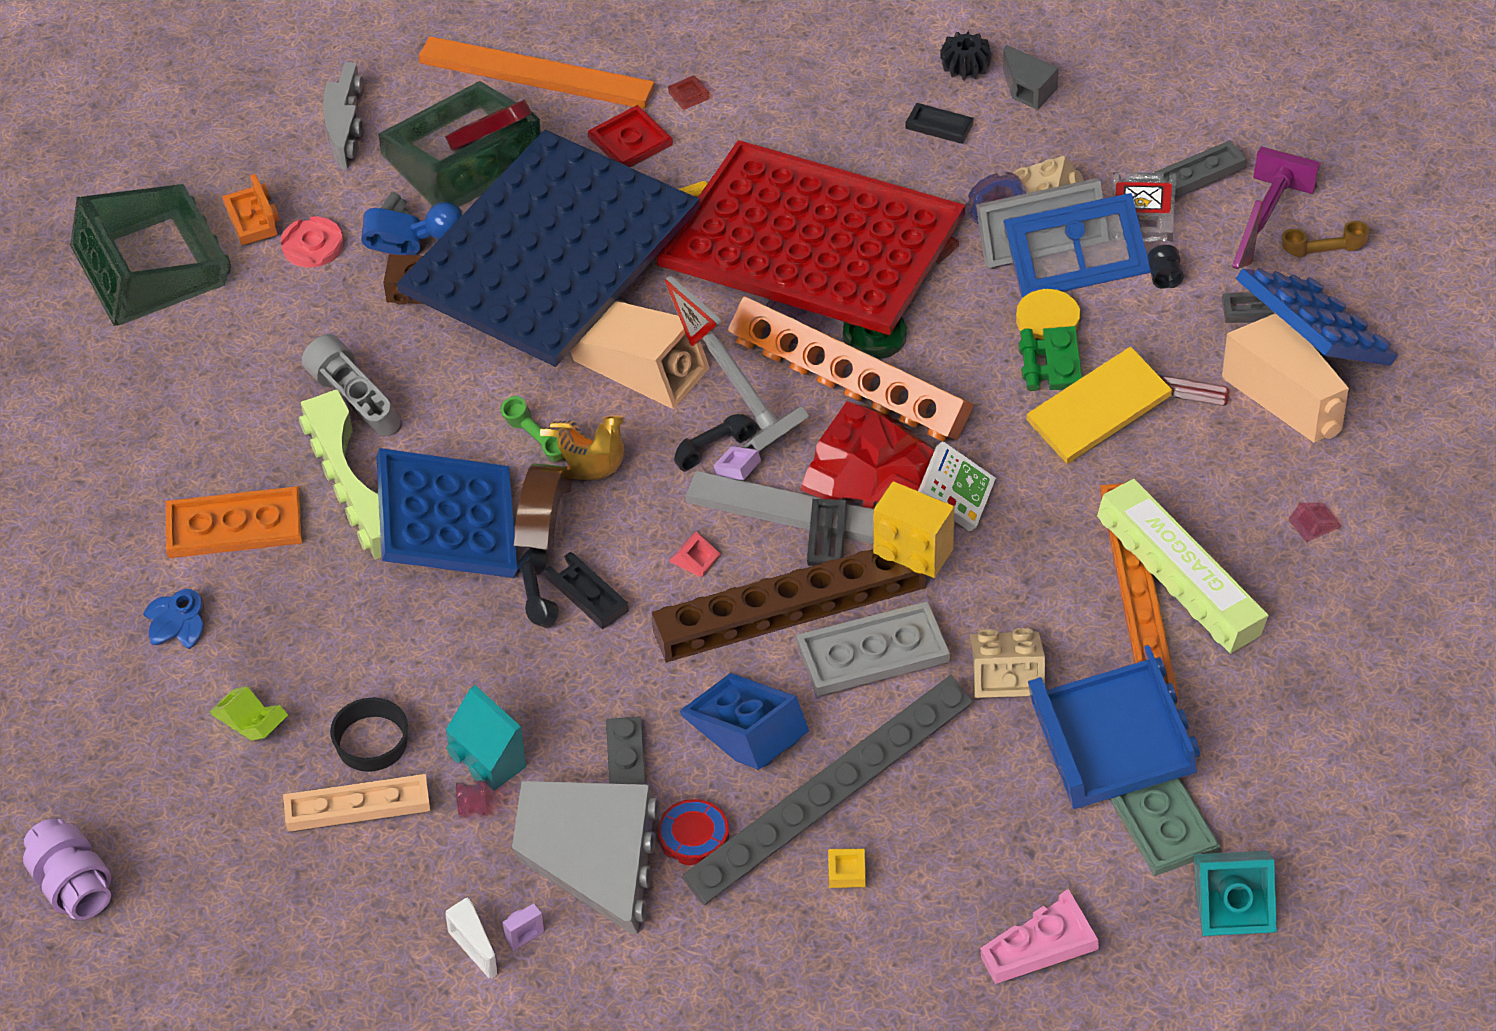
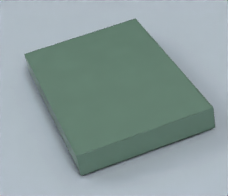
M1180 778L1109 799L1154 877L1194 862V854L1220 852V844Z

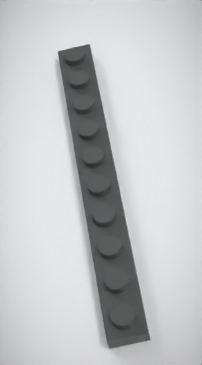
M949 675L685 872L681 878L703 905L707 904L958 715L973 701L954 677Z

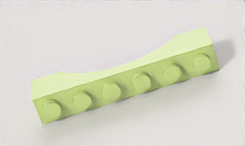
M338 389L302 401L303 416L299 417L302 431L305 435L311 434L312 439H310V443L316 458L323 457L322 468L328 481L334 479L336 484L333 485L339 503L346 502L348 507L345 508L348 521L352 527L358 526L359 531H357V535L363 550L370 549L374 559L380 558L381 539L378 494L368 489L356 478L345 459L347 444L353 432L349 410Z

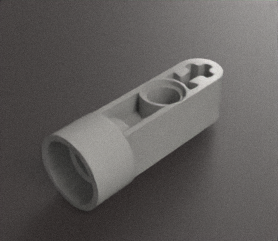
M325 334L312 341L302 356V366L321 386H331L334 390L338 389L341 397L375 433L381 436L394 434L400 427L401 418L390 401L354 365V354L333 334Z

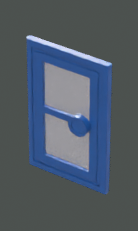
M1132 193L1003 221L1022 298L1033 291L1041 289H1054L1064 292L1151 273Z

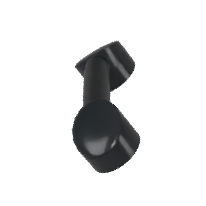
M731 415L723 423L692 439H684L676 450L674 462L681 471L686 472L700 463L702 454L699 449L728 434L736 442L742 443L756 434L757 424L748 415Z
M529 548L517 564V569L522 571L527 596L526 614L528 619L535 625L550 628L558 617V605L540 596L537 575L541 574L546 567L548 560L547 552L540 548Z

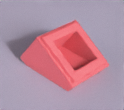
M696 531L683 543L669 561L699 577H703L721 553Z

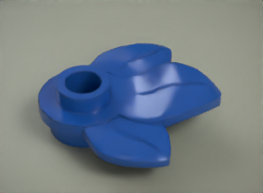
M183 589L176 592L172 597H159L147 606L143 615L152 620L149 627V639L152 645L162 644L176 636L188 649H191L197 643L203 632L204 623L200 617L203 601L196 591ZM189 601L186 607L180 608L184 602Z

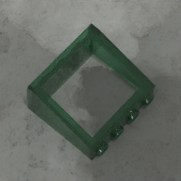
M478 81L379 133L381 155L432 207L439 202H450L460 207L481 196L541 134L540 118L532 112L523 119L491 133L441 161L412 144L480 107L490 115L516 103L485 83Z
M184 184L81 196L76 199L70 247L113 326L122 325L225 286L227 274L231 270L229 257L224 255L216 235L211 233L205 216L200 214L194 197L189 195ZM172 219L197 263L131 272L114 240Z

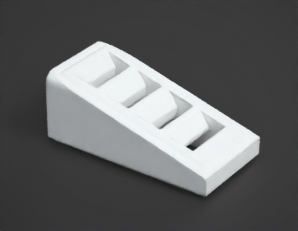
M467 897L446 910L448 933L485 975L492 979L498 975L495 953L474 905Z

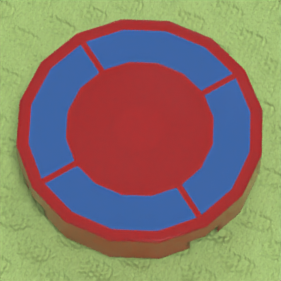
M700 799L683 800L671 805L662 814L657 825L658 843L663 853L670 859L673 857L679 860V863L684 865H696L729 840L728 820L723 811L713 803Z

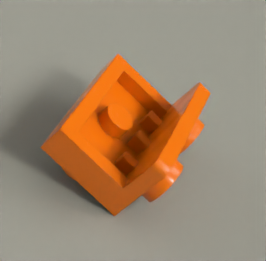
M256 173L249 175L251 188L222 196L225 209L241 246L276 236L275 222L280 221L275 204L268 203L271 199L266 183L260 184Z

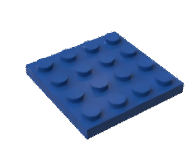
M1242 268L1236 277L1238 282L1325 356L1389 366L1393 364L1398 356L1389 348L1391 343L1386 338L1376 333L1372 334L1367 329V322L1356 315H1350L1344 310L1346 305L1333 296H1327L1322 291L1324 289L1323 285L1313 278L1308 277L1305 280L1294 274L1288 277L1277 271H1274L1272 274L1260 268H1257L1256 271Z
M379 449L376 460L382 561L509 578L515 577L518 569L516 546H513L515 532L509 466Z

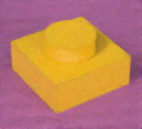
M828 849L829 888L866 887L864 849Z

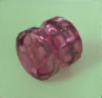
M478 780L474 785H466L464 782L456 783L459 818H467L469 814L477 813L480 816H488L485 780Z

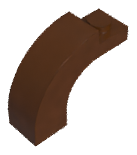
M533 463L530 466L521 490L513 546L541 549L553 548L559 503L562 495L570 493L572 479H566L567 466Z

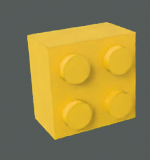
M892 482L873 509V553L887 561H894L906 566L916 573H923L935 578L953 551L955 506Z

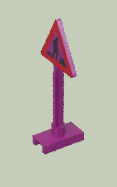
M1260 147L1257 152L1253 178L1272 184L1263 201H1255L1232 268L1240 269L1251 265L1257 235L1265 227L1284 189L1291 188L1310 194L1314 193L1317 186V172L1321 162Z

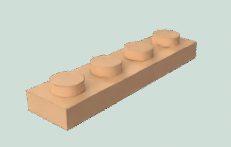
M426 774L283 794L287 832L430 811Z

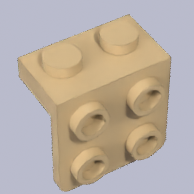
M1066 155L1055 159H1048L1026 168H1019L1012 173L1010 182H1015L1022 187L1023 194L1084 181L1080 171L1074 168ZM1008 189L1006 198L1015 196L1014 192Z

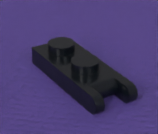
M572 552L564 556L569 567L560 573L551 566L543 570L545 577L601 629H604L629 611L628 602Z

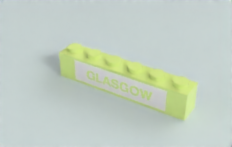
M1135 479L1103 494L1097 514L1101 523L1106 528H1109L1122 542L1124 547L1144 564L1146 570L1153 574L1166 587L1167 591L1173 597H1176L1189 611L1190 615L1210 632L1217 643H1220L1231 654L1261 636L1269 615Z

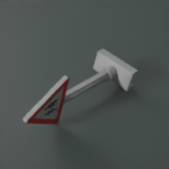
M672 276L665 279L690 345L694 346L702 339L706 342L715 360L755 415L754 420L761 430L741 448L754 449L759 452L809 417L804 408L800 406L777 418L771 408H767L722 342L713 334L712 330L721 323V319Z

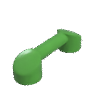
M512 396L502 403L501 413L507 423L514 428H523L542 445V449L549 461L557 462L564 458L557 446V437L541 436V427L532 420L531 411L524 399L519 396Z

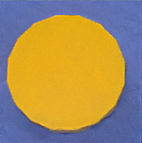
M1041 289L1027 294L1017 305L1016 324L1020 331L1026 328L1032 329L1034 339L1043 340V329L1075 326L1077 330L1080 308L1076 300L1067 293L1054 289Z

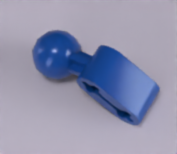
M439 202L429 209L426 219L420 221L417 217L382 208H371L363 215L361 241L365 247L372 250L397 255H416L420 250V241L422 239L432 236L439 240L463 215V212L458 206L450 202Z

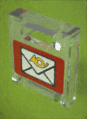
M1113 172L1112 197L1132 193L1138 220H1158L1157 227H1140L1143 241L1173 242L1177 173H1170L1169 181L1164 180V173L1126 172L1125 180H1121L1120 172ZM1119 214L1110 215L1109 237L1111 241H1125Z

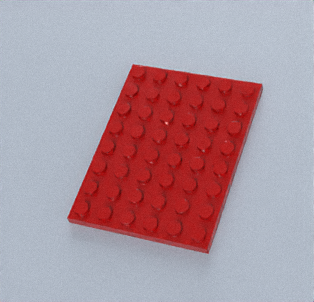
M738 140L698 196L700 199V209L657 255V266L890 335L964 217L965 205Z

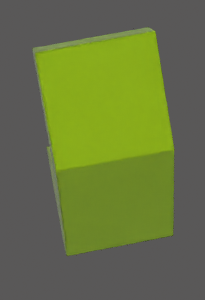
M248 686L232 689L209 711L211 715L251 741L268 736L288 716L281 705L264 707Z

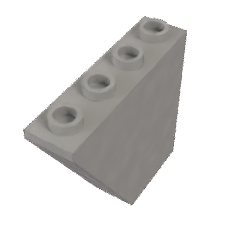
M522 781L512 849L520 862L630 934H638L640 922H644L646 918V901L643 900L644 888H648L651 881V869L647 862L648 854H653L655 849V834L651 831L653 820H657L659 817V800L654 797L649 785Z

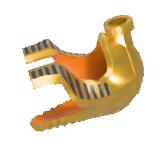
M604 416L603 423H600L593 440L584 436L574 421H553L550 423V427L540 429L541 436L557 437V446L569 464L567 466L566 479H604L615 473L623 460L624 443L620 436V425L623 424V416ZM567 430H569L574 442L571 440Z

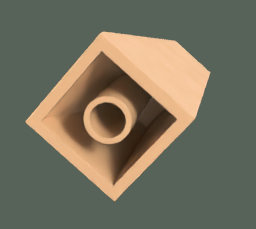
M618 301L612 304L570 351L575 362L672 409H675L710 369L701 341L694 346L690 345L678 315Z
M1275 313L1227 333L1222 377L1228 383L1312 442H1317L1324 438L1331 439L1342 431L1349 388L1315 347Z

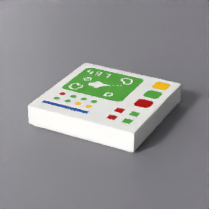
M942 441L936 446L918 492L955 506L954 521L968 531H972L978 525L996 478Z

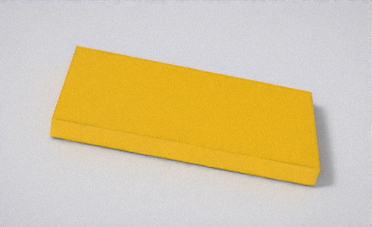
M1130 346L1027 413L1026 420L1064 462L1068 464L1171 397L1172 389Z

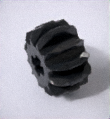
M968 30L966 34L956 32L954 37H946V41L940 50V58L942 59V66L945 72L950 71L952 78L961 75L964 81L967 75L976 79L978 73L986 74V69L990 66L992 53L990 52V45L987 39H982L980 33L971 35Z

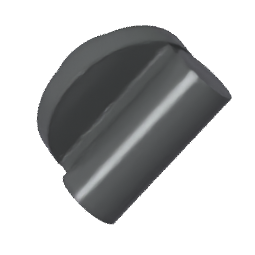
M391 192L381 207L382 209L404 214L409 212L405 208L407 201L402 199L396 192Z

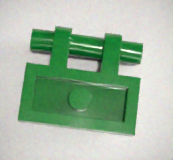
M1075 326L1043 329V340L1034 339L1032 329L1026 328L1020 331L1021 340L1018 346L1019 353L1023 355L1024 366L1021 368L1022 378L1026 381L1027 390H1038L1040 388L1039 381L1048 380L1049 390H1064L1082 378ZM1036 355H1045L1046 365L1040 366L1037 364Z

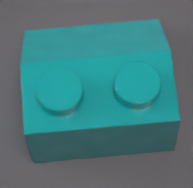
M474 685L469 689L446 728L448 741L446 749L455 762L460 763L462 761L469 767L470 774L479 784L485 782L495 791L526 768L522 730L517 722L481 689Z
M1268 851L1194 854L1195 890L1202 936L1277 932L1274 859Z

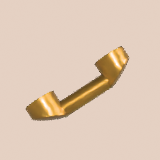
M1350 221L1344 225L1343 236L1307 241V234L1304 231L1288 229L1282 234L1281 245L1285 251L1296 257H1305L1308 253L1339 249L1354 251L1364 246L1367 242L1369 226L1362 221Z

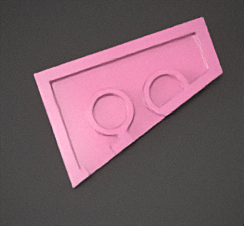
M1067 889L1059 895V901L1048 908L1042 906L1033 912L1032 919L1022 926L1014 925L981 947L980 950L981 959L994 983L997 984L1099 950L1098 938L1071 892Z

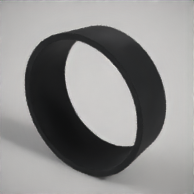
M362 698L347 704L336 714L331 724L330 735L339 757L346 765L364 772L379 771L393 765L403 755L407 746L408 721L403 710L395 703L383 698ZM380 717L394 722L403 734L399 743L392 750L376 757H356L340 748V741L345 730L356 721L364 718Z

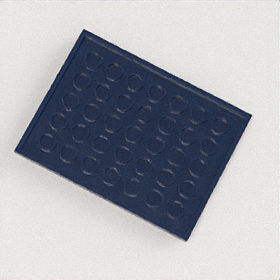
M545 129L397 282L398 292L556 367L700 209V199Z

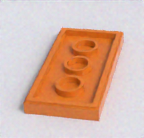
M299 486L165 501L166 553L168 558L302 544Z

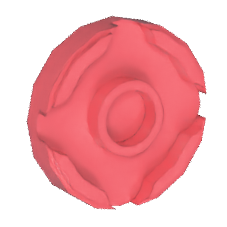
M319 216L310 217V220L303 222L302 219L294 221L284 230L281 236L282 252L286 259L294 265L306 268L320 267L330 263L339 256L344 247L343 234L338 224L328 218Z

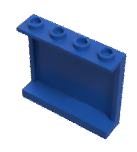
M1149 645L1144 646L1145 661L1048 690H1046L1041 677L1028 681L1033 708L1073 809L1197 773L1195 758L1200 757L1195 736L1188 737L1186 730H1189V725L1183 709H1176L1177 696L1172 683H1165L1166 671L1161 657H1154Z

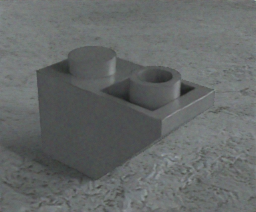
M1008 45L1004 47L1003 71L1012 99L1038 110L1057 90L1058 68Z

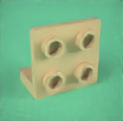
M1017 628L1008 633H998V631L993 629H984L978 631V634H970L975 698L1030 696L1028 681L1040 677L1045 685V655L1039 632H1033L1029 628Z

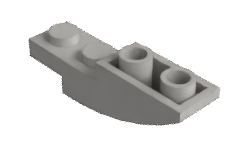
M352 62L344 63L339 83H326L323 100L324 120L330 149L341 169H347L350 158H355L357 149L355 139L356 137H361L363 130V121L357 115L356 98L357 94L362 93L363 77L358 75L357 63Z

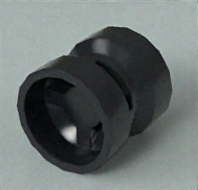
M1160 245L1153 248L1148 254L1153 284L1159 289L1179 286L1184 279V275L1180 265L1181 260L1178 249L1172 245Z

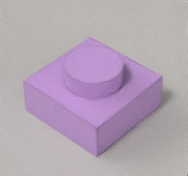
M731 446L714 464V469L718 476L744 480L761 462L758 450Z
M534 903L523 910L520 909L513 912L507 920L503 921L505 941L513 951L544 933L542 913Z

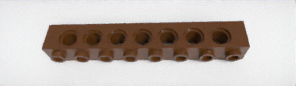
M873 549L864 550L854 555L836 560H828L822 564L804 569H796L790 573L773 578H764L755 583L729 588L726 591L706 597H697L685 603L663 607L660 610L651 612L653 633L665 663L925 589L926 575L916 573L910 568L894 561H887L874 554Z

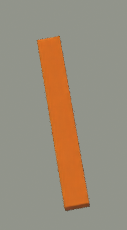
M431 36L428 37L419 54L420 64L632 107L638 105L642 109L646 108L655 90L654 81Z
M1124 483L1100 485L1101 501L1103 494ZM1107 528L1134 664L1146 660L1144 646L1149 645L1154 657H1161L1166 671L1164 681L1166 684L1172 683L1178 703L1179 697L1153 574L1149 573L1144 564L1131 551L1127 550L1115 534Z

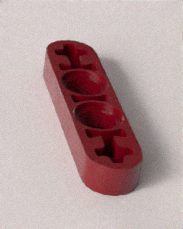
M523 99L449 133L445 138L451 150H454L515 123L532 112L526 100Z

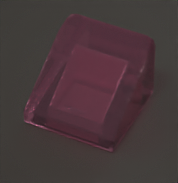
M1299 503L1288 519L1305 542L1341 527L1338 520L1324 503Z

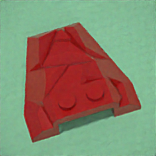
M846 401L819 439L815 448L814 459L808 466L801 484V491L821 499L842 500V498L863 500L862 507L873 508L874 502L880 501L892 482L918 491L935 448L889 415L858 403Z

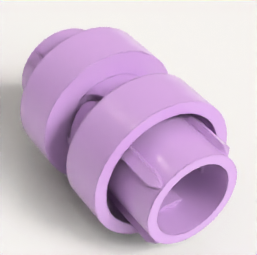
M47 819L39 822L28 831L24 838L26 850L23 856V864L33 880L42 886V892L53 909L60 914H69L72 919L78 920L89 919L99 914L111 899V893L108 889L111 883V873L99 855L92 852L91 844L79 827L73 824H65L61 819Z

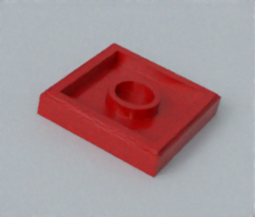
M638 105L588 130V138L610 159L628 167H632L673 145V138Z

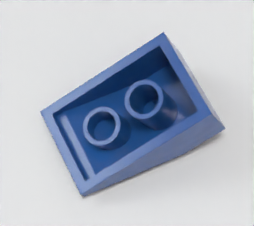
M729 673L680 710L681 716L736 762L757 770L769 765L772 759L785 749L795 745L798 739L809 732L797 696Z

